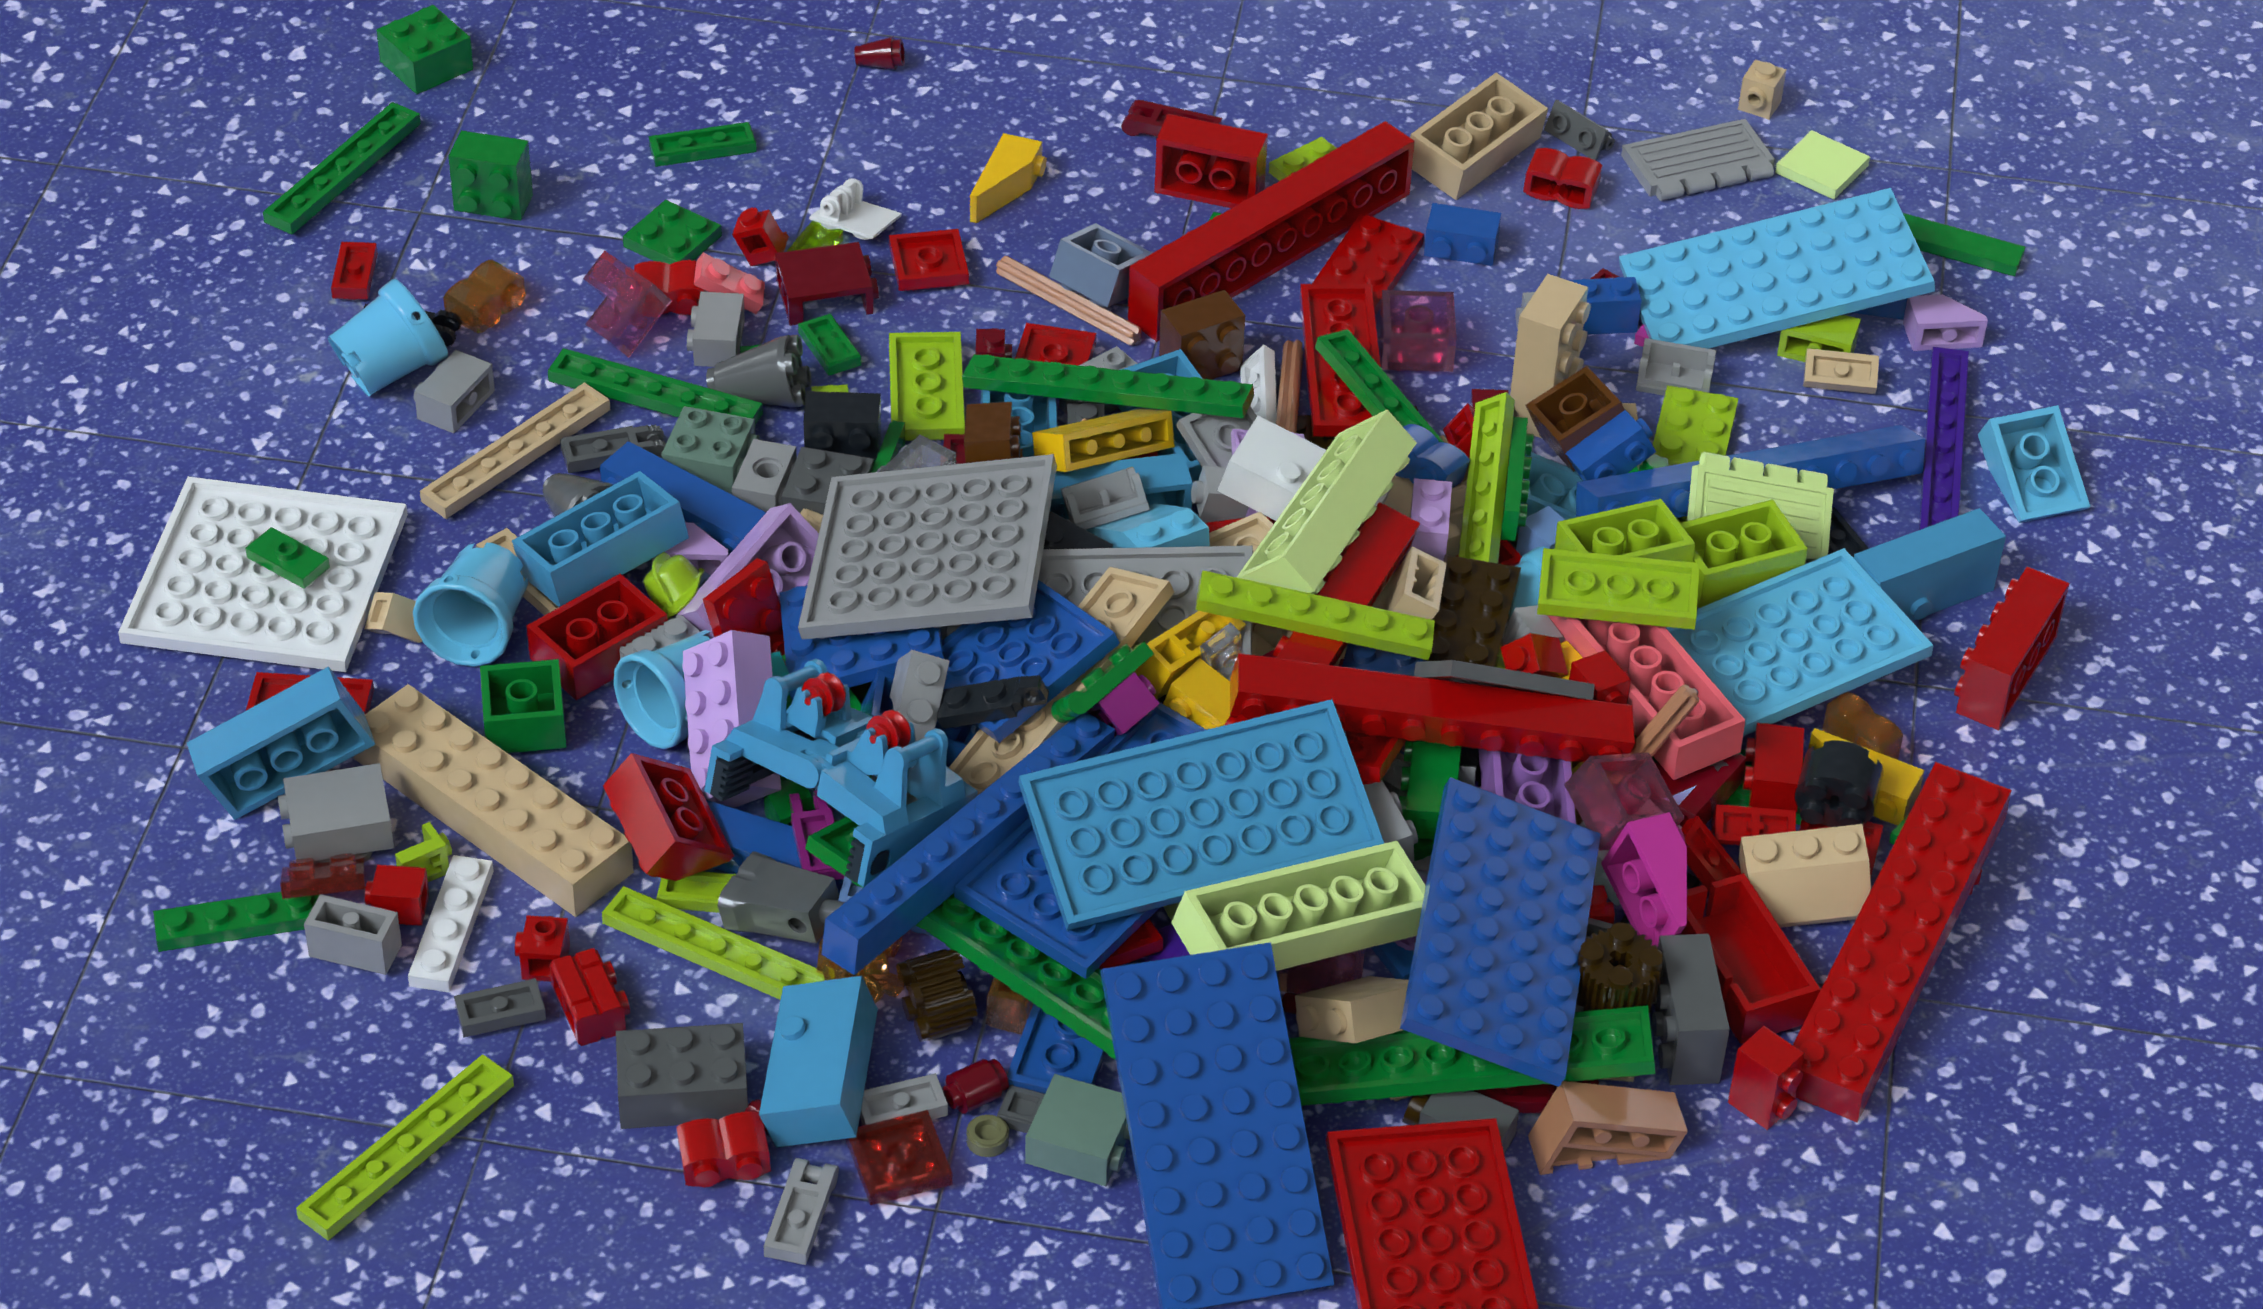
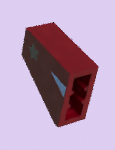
M1738 753L1676 780H1673L1657 762L1642 768L1633 778V781L1666 813L1670 812L1672 818L1681 827H1683L1687 820L1699 816L1706 825L1713 817L1716 804L1723 805L1742 784L1746 757Z

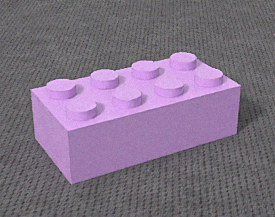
M730 630L682 651L691 771L705 799L736 808L780 791L781 780L780 775L777 773L750 784L749 790L725 801H720L704 791L712 745L725 740L733 728L753 720L763 693L765 681L772 677L769 636Z

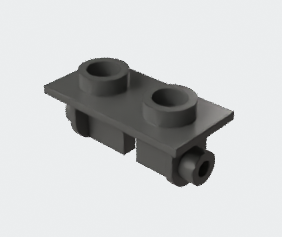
M1558 99L1555 100L1544 128L1546 132L1596 161L1601 150L1605 149L1608 151L1613 147L1615 140L1612 138L1609 130Z

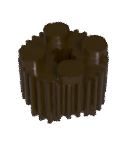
M1617 922L1611 928H1607L1606 932L1599 930L1598 935L1591 934V938H1586L1585 942L1581 945L1578 955V965L1580 966L1579 971L1581 973L1578 994H1580L1579 1006H1584V1011L1648 1006L1650 1013L1652 1002L1656 1001V996L1658 995L1663 967V953L1658 949L1657 945H1652L1651 939L1645 940L1644 934L1637 935V931L1628 923Z
M942 949L905 960L896 965L899 981L902 987L906 986L908 996L901 999L903 1010L908 1021L914 1020L916 1034L920 1042L969 1029L973 1025L972 1017L978 1016L973 991H968L962 972L958 971L965 968L962 957H960L957 951L952 949Z

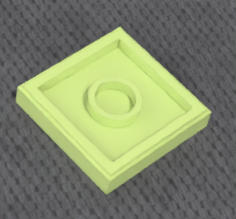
M1811 130L1777 163L1775 173L1834 200L1869 166L1870 156Z

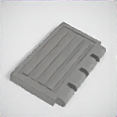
M1746 119L1622 145V158L1649 197L1656 195L1659 201L1681 197L1684 195V190L1690 195L1715 189V184L1718 188L1745 183L1746 177L1749 181H1754L1774 175L1775 158Z

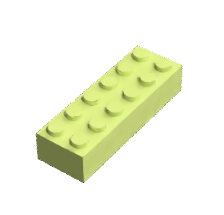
M1388 409L1338 433L1240 571L1237 578L1310 594H1317L1325 585L1323 578L1327 572L1334 569L1341 562V552L1359 536L1360 532L1357 529L1362 522L1374 514L1377 509L1374 504L1392 488V478L1409 463L1410 458L1408 455L1417 444Z
M1393 841L1185 891L1171 923L1190 955L1271 942L1276 971L1417 936L1426 885L1399 842Z

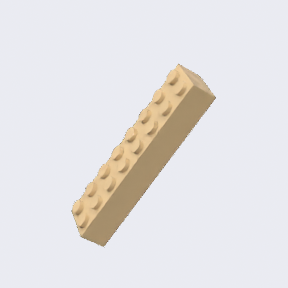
M407 684L365 714L376 745L353 756L356 761L363 766L380 763L384 781L574 917L580 915L634 873L632 845L624 834L411 685Z

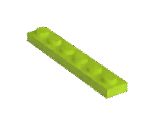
M1507 392L1475 404L1459 557L1498 563L1515 400Z
M1202 570L1199 579L1195 610L1425 660H1429L1432 652L1435 620Z
M625 886L621 888L602 912V924L780 1000L783 986L835 979V976Z
M482 1054L296 1207L298 1219L329 1241L514 1087L513 1075Z

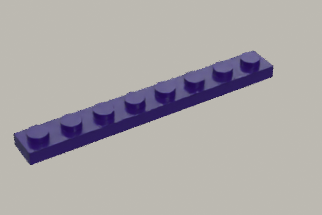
M1933 347L1919 530L1959 516L1969 351Z

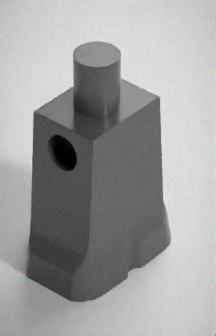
M755 851L746 858L739 867L738 873L732 876L723 888L718 899V910L724 929L761 933L817 944L824 934L825 918L845 902L838 901L839 893L833 877L780 863L770 856Z

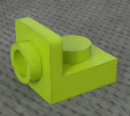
M428 822L422 825L424 842L395 853L397 866L426 868L427 880L430 882L446 875L449 867L448 856L452 855V848L446 835L443 832L438 834L432 824Z

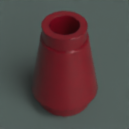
M894 36L855 46L854 49L857 66L896 70L897 66H904L905 64L903 40L895 39Z

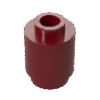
M981 1059L947 1075L946 1085L943 1086V1093L947 1104L952 1109L957 1108L961 1113L966 1114L1000 1098L1002 1092L1008 1089L1009 1082L1006 1072L998 1060L991 1059L987 1061Z

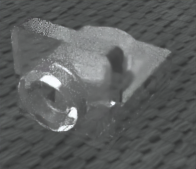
M1230 622L1200 646L1202 660L1230 681L1238 653L1245 654L1242 647L1241 632Z

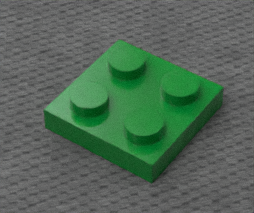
M665 199L623 235V247L653 261L668 264L683 260H695L722 236V227L712 220Z

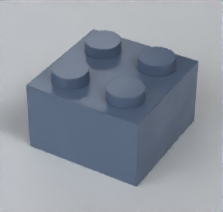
M1095 223L1060 239L1049 277L1060 282L1063 288L1079 292L1089 297L1093 303L1108 308L1129 297L1130 266L1152 254V252Z

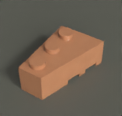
M1563 1081L1557 1087L1529 1132L1528 1138L1539 1174L1544 1175L1552 1174L1553 1166L1577 1163L1579 1170L1592 1169V1161L1616 1159L1618 1165L1670 1159L1688 1131L1675 1092Z

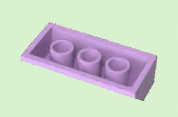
M791 503L770 508L701 586L689 604L677 615L684 616L700 632L703 630L711 631L706 636L710 639L714 638L703 598L756 558L768 562L780 602V592L797 586L808 585L819 533Z

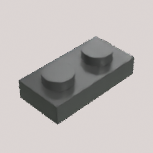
M536 978L454 996L455 1008L463 1038L546 1020L545 1008Z

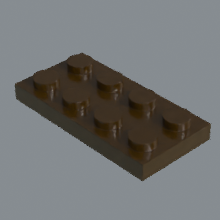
M1445 555L1443 562L1447 564L1439 611L1432 619L1435 620L1433 646L1427 661L1456 660L1497 667L1501 652L1500 647L1503 645L1520 582L1521 567Z

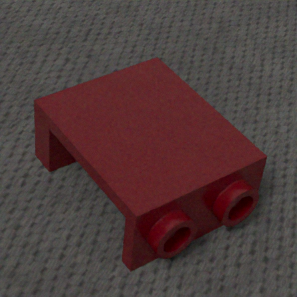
M859 242L775 253L776 281L789 326L803 322V302L860 294L866 315L873 314V299L879 298L878 284L875 277L870 278L872 275L869 255L863 256Z

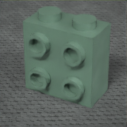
M684 406L661 457L732 494V486L753 439L760 440V436L755 434V419Z
M1054 1074L1026 1134L1025 1163L1106 1187L1112 1172H1119L1121 1170L1126 1154V1147L1124 1145L1127 1139L1130 1140L1122 1093Z

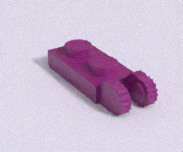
M818 790L814 791L813 796L814 808L816 810L804 812L802 799L799 797V794H789L791 825L801 869L833 877L835 880L844 879L843 874L824 864L819 858L805 849L809 835L834 823L831 808H828L827 803L817 796Z

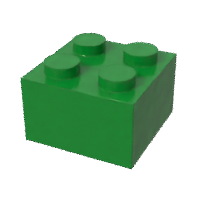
M435 5L422 8L413 14L376 29L380 62L416 95L474 70L470 36Z
M461 130L448 156L454 211L521 221L533 196L528 140Z
M559 659L480 666L483 721L486 739L506 753L566 748Z

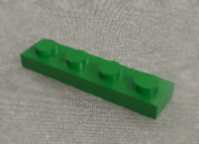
M1513 416L1501 540L1515 541L1517 527H1525L1528 504L1522 503H1527L1532 460V457L1526 456H1531L1534 435L1527 433L1528 418Z
M314 886L155 910L153 915L158 952L305 930L304 923L320 895L319 888Z

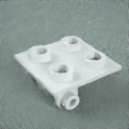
M850 178L821 200L820 209L813 213L809 220L819 222L827 229H841L853 233V236L856 238L867 240L874 239L899 219L902 213L862 201V183L857 179Z

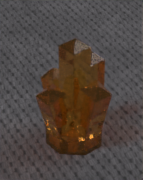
M885 953L878 955L855 975L828 958L826 959L823 969L825 981L862 976L875 1003L880 1001L884 994L896 998L905 989V987H902L898 975L890 973L889 962Z

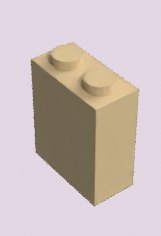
M1412 546L1372 607L1432 620L1439 611L1447 563Z
M1367 976L1295 995L1299 1037L1358 1043L1402 1031L1403 1029H1400L1409 980Z

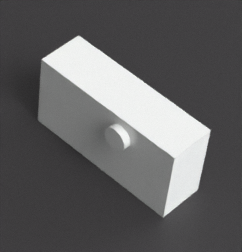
M1258 415L1229 460L1217 491L1277 521L1326 450ZM1390 490L1380 497L1374 505L1377 506L1379 502L1384 504Z

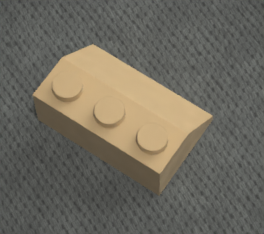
M1862 824L1741 837L1738 858L1741 874L1744 873L1780 928L1855 920L1871 891L1869 857Z

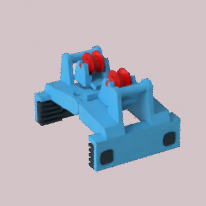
M819 659L808 661L804 668L786 676H773L765 681L763 693L753 720L733 728L725 740L712 745L704 788L705 792L720 801H725L749 790L750 784L774 773L809 789L816 788L819 798L859 825L854 828L853 837L856 839L851 842V845L854 847L850 848L849 853L853 855L848 857V861L851 863L847 864L846 868L849 871L845 872V876L862 887H865L978 794L976 789L964 782L962 777L946 766L948 739L941 729H932L925 734L924 738L915 742L914 725L912 722L908 723L900 712L887 710L882 715L873 717L851 708L849 687L846 684L843 685L837 676L829 673L824 662ZM797 689L792 704L786 710L788 692ZM867 775H874L875 777H877L876 782ZM907 793L918 800L906 805Z

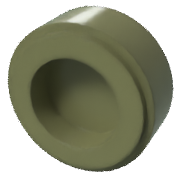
M980 1115L969 1122L966 1129L968 1148L974 1154L981 1157H994L1001 1154L1009 1144V1128L1007 1123L995 1115Z

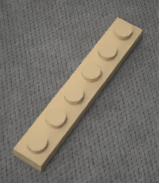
M584 382L420 490L421 502L443 518H449L561 443L560 439L574 435L610 411V399Z

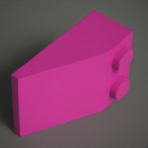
M1670 812L1627 822L1602 860L1601 865L1630 924L1637 931V935L1644 934L1645 940L1651 939L1652 945H1657L1658 947L1661 935H1680L1687 925V846L1684 834L1676 826Z

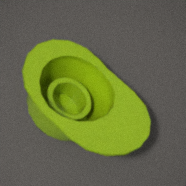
M663 552L654 559L652 570L646 574L643 583L649 599L667 614V619H669L688 605L696 595L705 570L702 568L697 569L682 555L671 557L666 552Z

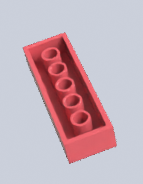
M1547 615L1565 638L1561 643L1568 641L1582 658L1605 650L1629 676L1631 684L1627 705H1632L1634 734L1637 737L1680 686L1688 685L1690 688H1695L1698 691L1699 703L1653 755L1673 780L1741 753L1745 719L1666 627Z

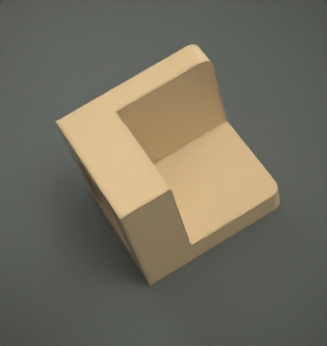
M375 592L364 629L377 634H393L415 643L422 642L414 626L413 609L416 601L395 593Z

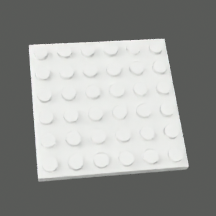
M187 477L119 629L120 643L316 669H325L329 666L332 671L346 672L366 623L374 594L378 592L407 518V505ZM272 527L328 557L330 568L303 589L248 559L245 548Z

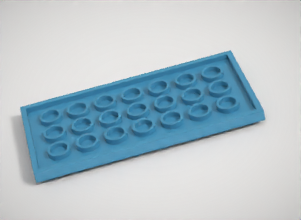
M1332 699L1019 775L1018 783L1067 931L1179 903L1184 892L1384 844Z

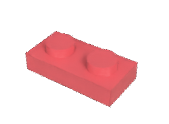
M702 253L696 261L694 285L708 292L744 294V309L757 314L763 306L765 282L752 274H747L728 265L721 259H716L706 253Z

